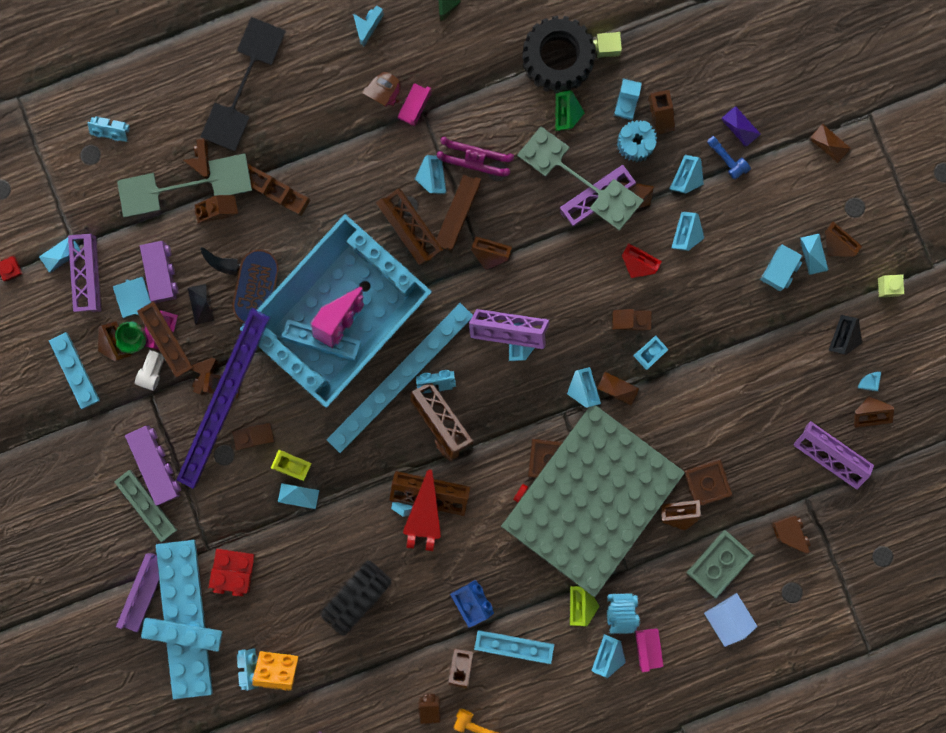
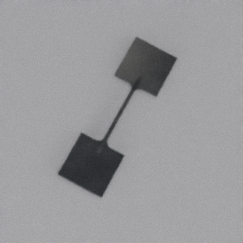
M254 17L250 18L237 49V52L251 58L250 64L232 106L225 107L214 103L200 138L236 151L250 116L236 111L238 99L253 64L256 61H262L272 65L286 30Z

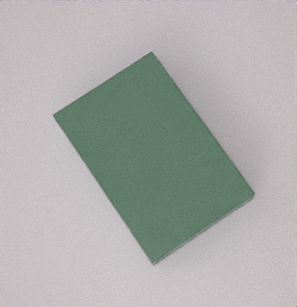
M723 530L686 573L716 599L754 555L726 530Z

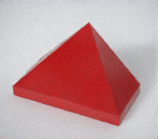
M629 243L622 254L631 278L656 274L662 262Z

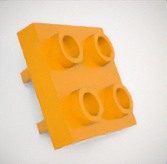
M260 651L252 686L292 690L298 656Z

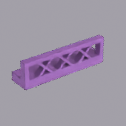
M621 165L593 184V186L599 190H604L613 179L620 181L626 177L630 183L625 185V187L630 189L636 182L624 165ZM589 187L561 206L560 213L574 227L594 213L590 207H585V204L594 198L597 199L598 193ZM578 209H582L581 216L573 220L570 214Z
M92 234L68 236L73 312H101L96 236ZM84 239V247L78 252L74 248V240ZM79 257L85 260V266L81 271L75 265ZM81 275L87 281L82 290L77 286V280ZM82 295L88 298V307H78V299Z
M476 309L469 322L470 336L474 339L544 349L546 345L545 333L549 326V320ZM479 316L487 317L485 320H478ZM505 320V322L498 323L496 321ZM518 322L524 323V324H522V325H520V326L514 325L515 323H518ZM535 325L542 326L541 329L533 328Z
M811 421L806 425L803 434L793 445L855 489H858L871 476L874 467L872 463ZM806 438L812 442L813 447H806L801 442ZM818 451H825L829 458L820 457ZM834 462L842 463L845 469L836 468ZM856 473L862 478L856 482L850 477V474Z
M153 553L145 554L116 625L117 628H127L139 632L160 581L157 555Z

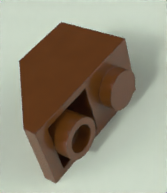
M664 90L650 93L648 101L656 135L674 132V109L670 91Z
M215 195L195 204V215L198 223L226 219L238 214L235 195Z
M790 515L771 522L777 541L802 553L810 552L808 548L810 547L808 537L803 535L801 529L804 527L800 518H797L796 515Z
M434 693L423 694L424 697L419 699L420 724L440 723L439 696H435Z

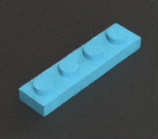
M288 319L281 336L283 340L352 361L356 360L361 346V341L343 336L341 342L331 348L312 336L311 326Z
M65 332L49 340L80 408L85 409L99 402L100 399L69 334Z
M145 618L141 638L219 651L223 631Z
M478 630L474 650L551 664L554 644Z

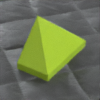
M570 586V625L588 626L600 606L596 599L583 588Z

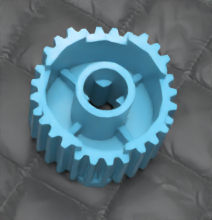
M636 120L635 122L631 121V124L628 122L627 125H624L617 139V149L620 150L619 154L622 153V156L625 155V159L628 158L629 161L632 159L633 162L646 160L652 154L657 143L655 130L652 129L650 123L641 120L638 122ZM634 138L640 140V143L638 145L636 142L633 143Z
M608 594L607 601H611L607 610V623L612 625L609 630L610 634L634 633L637 627H639V615H635V607H638L637 595Z

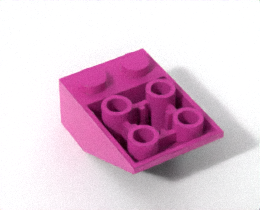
M358 287L322 307L311 322L312 336L331 348L335 344H339L344 336L342 334L344 330L351 327L356 312L360 313L364 307L363 288Z

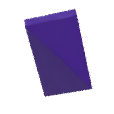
M736 106L721 118L745 147L761 135Z

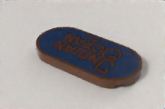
M253 250L247 253L240 263L232 301V310L235 317L243 324H245L250 310H257L275 291L279 267L276 258L268 251Z

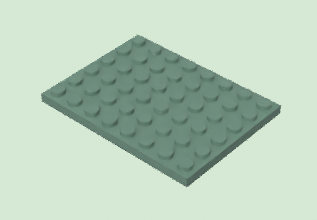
M594 405L586 410L501 527L595 597L685 472Z

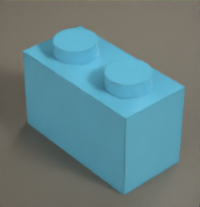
M783 244L780 245L760 280L779 291L784 289V287L788 288L793 280L791 278L793 271L797 272L802 264L800 261L802 255Z

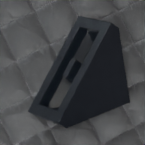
M207 284L188 287L195 325L215 321Z
M841 315L829 351L847 355L862 344L860 323L858 318Z

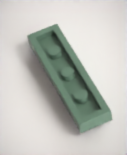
M128 470L114 481L160 542L165 541L177 531V528L160 506L155 505L152 496L132 470Z

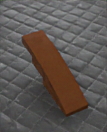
M248 164L253 190L300 216L303 215L311 201L308 197Z

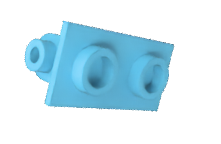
M96 116L87 123L91 135L127 142L126 132H129L130 126L126 122L113 120L110 126V119Z
M442 370L436 374L422 373L420 376H416L417 388L427 383H433L434 386H439V391L450 390L452 387H456L454 371ZM428 389V390L422 392V394H424V393H430V392H432V391H431L430 389Z
M255 648L238 650V668H244V671L238 672L241 690H251L259 687L252 686L258 660Z

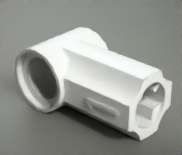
M149 350L143 368L139 370L136 376L135 385L152 391L156 389L160 379L159 373L165 360L162 354Z

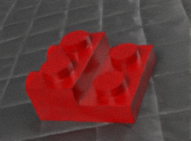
M217 548L214 565L211 570L209 588H213L214 593L224 594L225 590L232 591L234 596L243 597L244 593H249L255 554Z

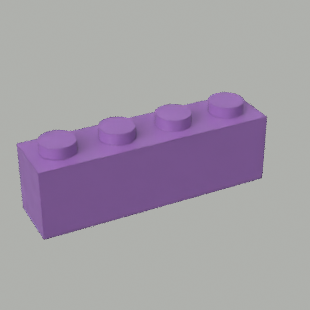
M144 426L126 434L127 442L155 505H162L181 496L179 493L181 491L180 485L177 481L173 480L171 475L173 474L172 467L169 463L166 464L164 456H166L165 451L156 441L158 436L155 429L150 426Z

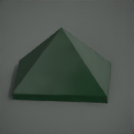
M438 0L440 21H444L461 1Z

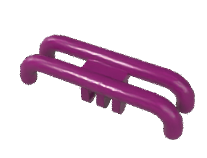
M447 137L440 139L442 145L466 152L464 160L439 151L436 155L439 160L497 176L507 177L510 175L508 168L500 169L484 165L485 157L503 162H512L514 160L513 154H501L447 139Z

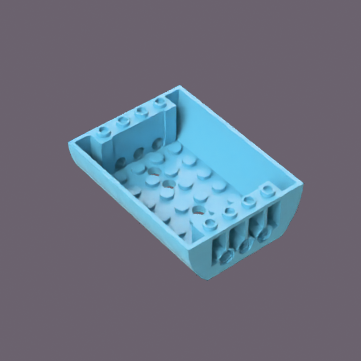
M344 214L257 309V311L271 317L258 346L327 408L432 291ZM362 282L370 283V289L367 292H363V309L360 313L356 312L351 327L349 329L346 328L342 333L344 337L361 341L355 361L292 343L281 338L287 319L311 326V322L322 307L357 289Z

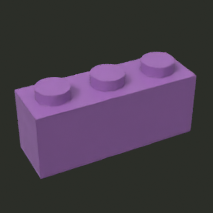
M163 241L140 245L150 301L159 303L177 299L176 294L179 291L177 283L173 281L172 275H175L173 264H170L169 256H171L169 245H166Z

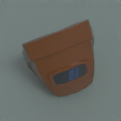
M382 72L364 88L362 94L385 107L388 105L393 107L395 103L398 104L400 102L398 97L400 95L401 83L394 75Z

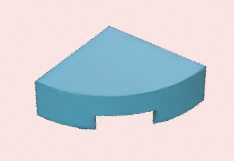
M873 372L864 376L858 388L878 391L881 372Z
M393 502L391 509L404 517L410 515L413 505Z

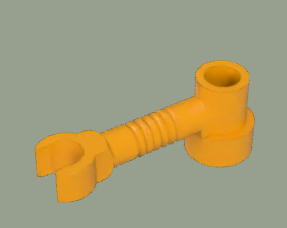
M462 708L458 710L457 720L453 727L455 730L464 732L465 729H468L475 733H499L472 723L473 714L470 711Z

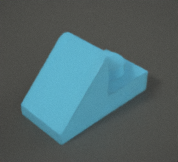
M377 5L374 10L371 9L366 16L367 21L353 14L359 39L363 46H365L384 15L383 9Z
M623 79L614 116L633 119L642 83Z
M654 336L633 356L647 370L669 349L657 336Z

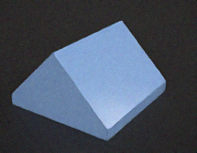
M737 593L704 613L724 647L745 639L757 627Z

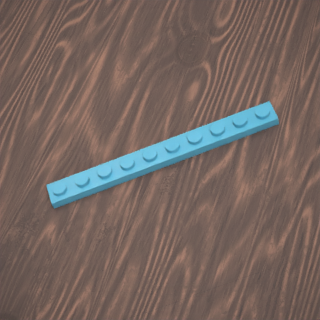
M459 303L329 436L327 441L341 453L471 320L473 315Z

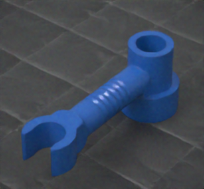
M714 136L707 141L730 167L728 173L734 180L751 170V167L743 158H740L737 162L731 159Z

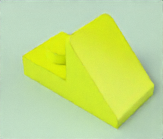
M278 450L271 468L304 481L311 463L285 451Z

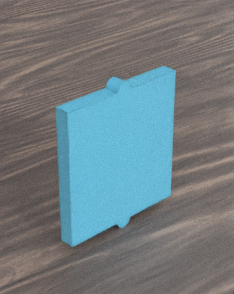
M143 277L131 281L126 280L125 283L113 286L123 318L135 314L139 315L137 310L151 303Z

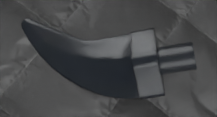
M200 248L204 259L219 272L236 275V272L239 271L240 264L238 259L220 258L205 248Z

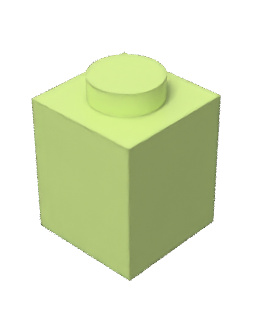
M620 32L597 34L596 40H593L598 58L620 56L622 52Z
M884 275L878 278L879 297H898L903 295V275Z

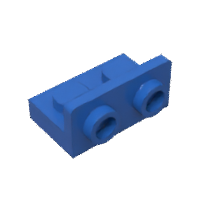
M476 580L450 594L468 628L488 619L494 614L491 603L487 601L483 588Z

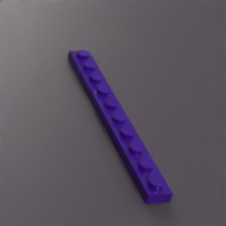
M255 309L250 310L176 479L192 489L196 487L271 318Z

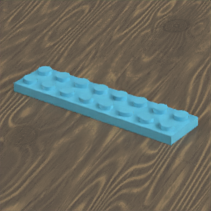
M196 540L156 544L164 621L205 628ZM167 643L173 699L212 695L208 650Z

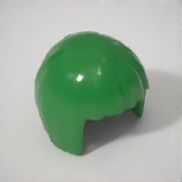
M136 322L120 324L115 331L116 346L124 353L140 351L145 346L147 340L145 330Z

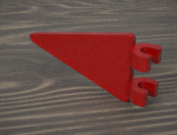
M431 469L425 475L403 530V534L408 535L406 548L414 549L416 536L427 538L426 550L433 551L435 539H440L441 537L434 477Z

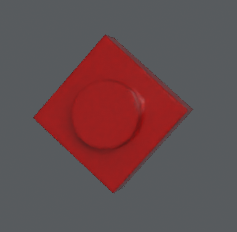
M14 256L0 261V275L4 282L22 275V271Z

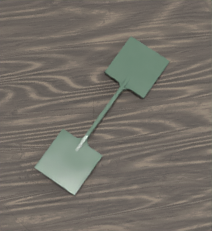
M540 127L517 156L544 176H547L555 166H561L597 192L598 198L590 209L620 231L644 200L615 179L611 181L606 189H597L561 162L562 157L570 147L543 127Z
M246 154L208 161L210 168V177L208 179L161 189L156 186L154 173L117 180L123 217L161 210L159 204L160 193L193 185L211 183L214 196L235 195L252 191Z

